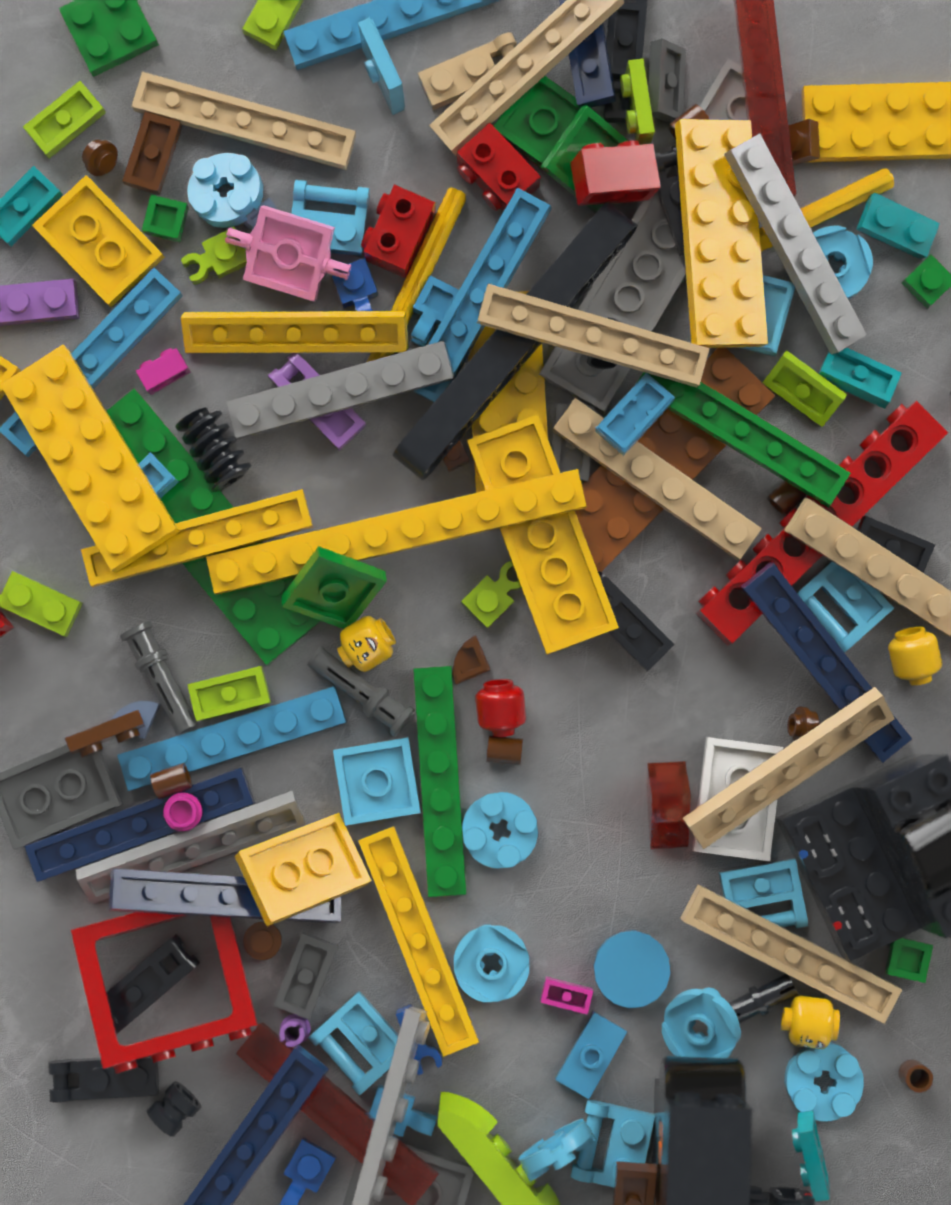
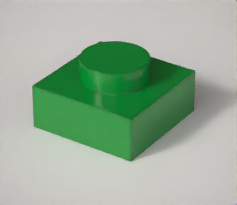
M150 195L142 232L146 235L180 242L189 210L188 204Z
M931 254L903 280L902 284L928 309L951 287V274Z
M903 937L891 942L885 973L926 983L933 945Z

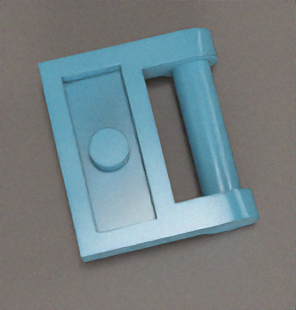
M295 180L291 214L335 227L330 246L331 253L362 256L363 248L361 243L366 231L370 188L358 187L357 190L307 185V181ZM306 200L356 205L355 215L306 210Z
M832 561L797 591V594L844 653L894 609L879 591ZM820 587L854 623L855 627L847 633L813 595Z
M796 859L719 872L724 898L744 908L790 900L791 910L761 917L781 927L795 925L796 929L808 927V918Z
M358 991L321 1024L308 1039L314 1046L318 1044L352 1081L353 1085L351 1087L358 1095H361L389 1070L399 1035L366 997ZM337 1027L372 1066L366 1073L331 1036L330 1033Z
M588 1099L585 1107V1112L588 1113L586 1124L590 1127L596 1141L579 1152L577 1164H573L570 1177L581 1182L596 1183L614 1188L616 1162L645 1163L655 1116L652 1113ZM603 1117L612 1118L613 1122L601 1170L593 1168L592 1165Z

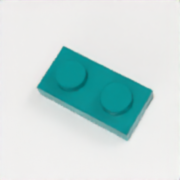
M34 165L0 198V237L10 247L63 196L62 192Z
M873 193L868 197L856 230L922 260L928 256L940 223L886 197Z
M846 347L832 355L828 350L818 374L836 387L885 409L891 401L902 372Z
M813 1110L798 1112V1128L792 1129V1140L795 1152L803 1153L805 1163H800L803 1186L811 1187L815 1202L830 1200L829 1175Z

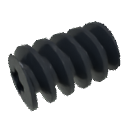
M204 407L183 417L175 427L177 431L185 432L182 437L184 444L193 445L189 450L191 456L194 458L201 457L197 462V467L202 471L208 470L204 476L206 483H216L211 490L213 493L241 479L251 467L250 462L237 463V460L244 454V451L242 449L230 450V447L237 441L235 436L223 438L222 435L230 426L228 423L216 425L215 422L222 416L221 410L209 412L208 408Z

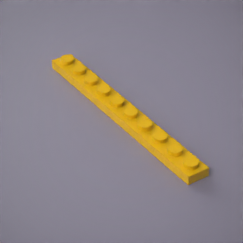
M578 469L215 554L207 556L206 559L214 594L218 595L295 577L318 546L357 561H363L587 508L579 472Z

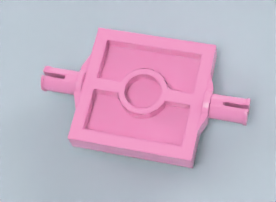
M264 205L260 207L256 226L250 234L229 228L226 234L228 236L225 238V243L246 248L247 264L243 280L310 301L317 299L321 281L326 274L348 280L349 271L352 267L350 264L331 259L330 246L335 227Z

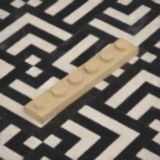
M566 0L429 126L456 156L458 150L488 123L492 124L624 4V1Z
M146 72L141 73L131 106L135 112L144 114L146 111L179 121L185 126L343 170L347 169L356 139V131Z
M491 284L487 285L477 324L696 388L700 385L710 349Z
M574 398L554 426L553 432L738 561L742 558L761 531V527L638 441L623 456L595 432V428L604 418Z
M804 498L785 528V532L951 638V591L815 502Z
M876 687L872 688L684 816L685 823L702 848L705 849L893 721L895 718L883 695Z
M699 884L680 918L683 922L884 1024L902 991L901 988Z

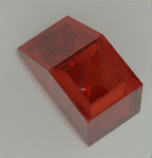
M685 761L647 763L650 849L689 847V827L683 819L684 816L690 813L691 801Z

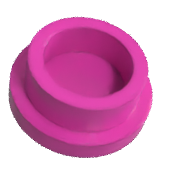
M177 793L171 796L165 803L163 810L166 823L177 831H188L196 827L203 813L200 801L190 793Z

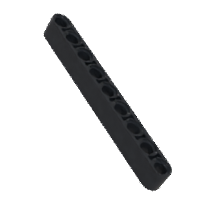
M606 202L526 295L572 308L631 239L638 225L611 203ZM496 329L395 449L393 457L421 480L426 479L542 342Z

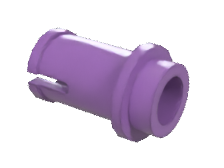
M296 1014L288 1015L281 1023L280 1040H285V1045L289 1047L303 1043L310 1035V1022L308 1019ZM298 1025L300 1027V1035L291 1034L289 1027H296Z

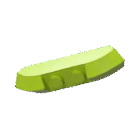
M441 1091L437 1126L502 1205H561L548 1183L535 1189L533 1185L537 1182L536 1179L529 1181L522 1168V1164L517 1167L508 1156L512 1150L506 1141L498 1133L494 1136L490 1134V1131L498 1121L487 1110L468 1098Z

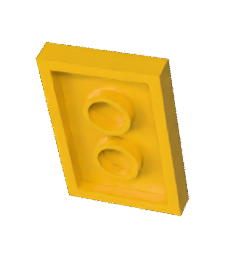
M87 175L32 225L110 308L165 258L156 246Z
M340 813L239 851L235 855V859L266 926L360 889L372 881Z

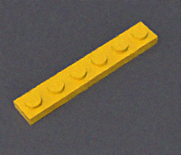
M406 311L184 312L181 316L185 353L405 352L408 349Z
M300 489L176 523L180 530L179 533L117 573L111 571L96 545L81 549L89 584L91 587H97L313 528L304 491Z
M395 826L358 840L423 1007L427 1011L426 1015L443 1057L479 1043L478 1036Z

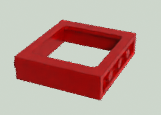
M134 912L71 930L103 1069L113 1066L116 1074L138 1068L137 1059L152 1056L153 1063L176 1057L175 1049L190 1045L191 1052L214 1046L213 1038L228 1034L229 1041L252 1035L250 1027L259 1024L232 918L210 916L232 1004V1014L223 1019L127 1046L121 1045L117 1038L96 950L97 941L192 915Z

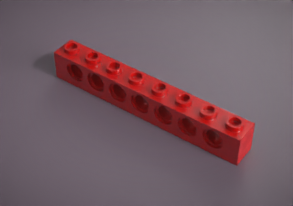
M917 400L908 408L903 404L898 406L885 419L890 425L881 434L875 429L859 444L864 450L854 460L848 455L838 465L851 473L843 486L849 487L853 491L854 501L852 504H845L836 496L828 508L808 495L806 498L853 527L949 433ZM898 434L904 437L907 442L905 452H900L893 448L891 444L892 435ZM866 460L875 461L879 465L881 470L879 478H872L866 474L864 470ZM796 508L792 509L779 522L783 529L774 538L767 534L752 548L757 554L747 564L740 560L725 575L730 581L720 591L713 586L698 601L703 607L696 614L727 646L734 643L762 615L747 594V605L742 610L735 609L729 602V594L732 590L737 589L744 592L740 586L756 574V568L759 564L773 563L792 586L823 556L784 531L797 511ZM785 538H794L800 543L801 552L799 556L792 557L786 554L783 549Z

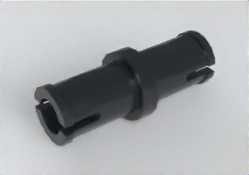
M784 973L783 976L759 988H756L755 985L748 988L749 993L729 1002V1004L734 1009L740 1024L760 1013L762 1017L769 1014L768 1009L799 994L789 975Z

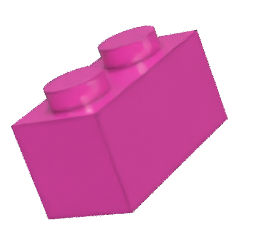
M172 348L166 349L160 353L159 358L154 361L147 360L139 366L140 369L136 370L141 382L150 395L191 373L177 348L173 350Z
M546 976L540 1002L588 1015L593 989Z

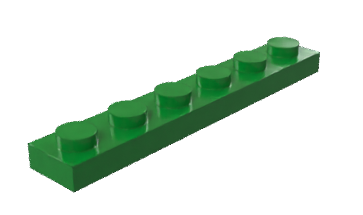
M645 372L642 373L638 381L645 375ZM649 374L675 397L674 402L667 408L668 410L826 507H830L851 473L706 384L700 382V385L696 388Z
M452 667L413 668L428 897L466 895Z

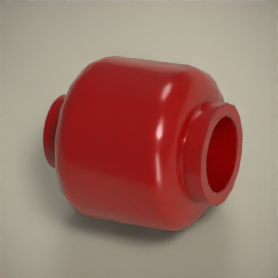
M496 679L487 681L483 684V688L475 695L478 725L484 730L492 731V736L508 737L514 735L515 728L525 723L527 716L524 691L519 686L514 685L513 680Z

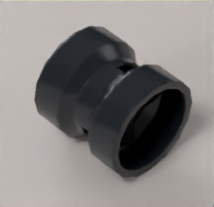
M174 1081L165 1090L163 1101H155L146 1111L149 1118L161 1131L170 1137H174L183 1128L182 1120H185L187 1117H193L201 1109V1104L184 1085Z

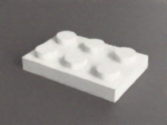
M706 737L698 806L704 804L761 763L783 750V747ZM777 800L705 849L702 848L694 836L692 851L770 861Z

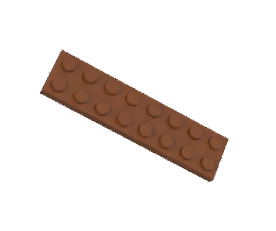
M726 347L717 348L707 358L701 378L702 383L755 415H758L774 399L775 395ZM668 409L638 440L640 444L692 480L727 446ZM601 465L589 477V481H585L582 484L587 508L575 510L598 572H602L664 510L661 506Z

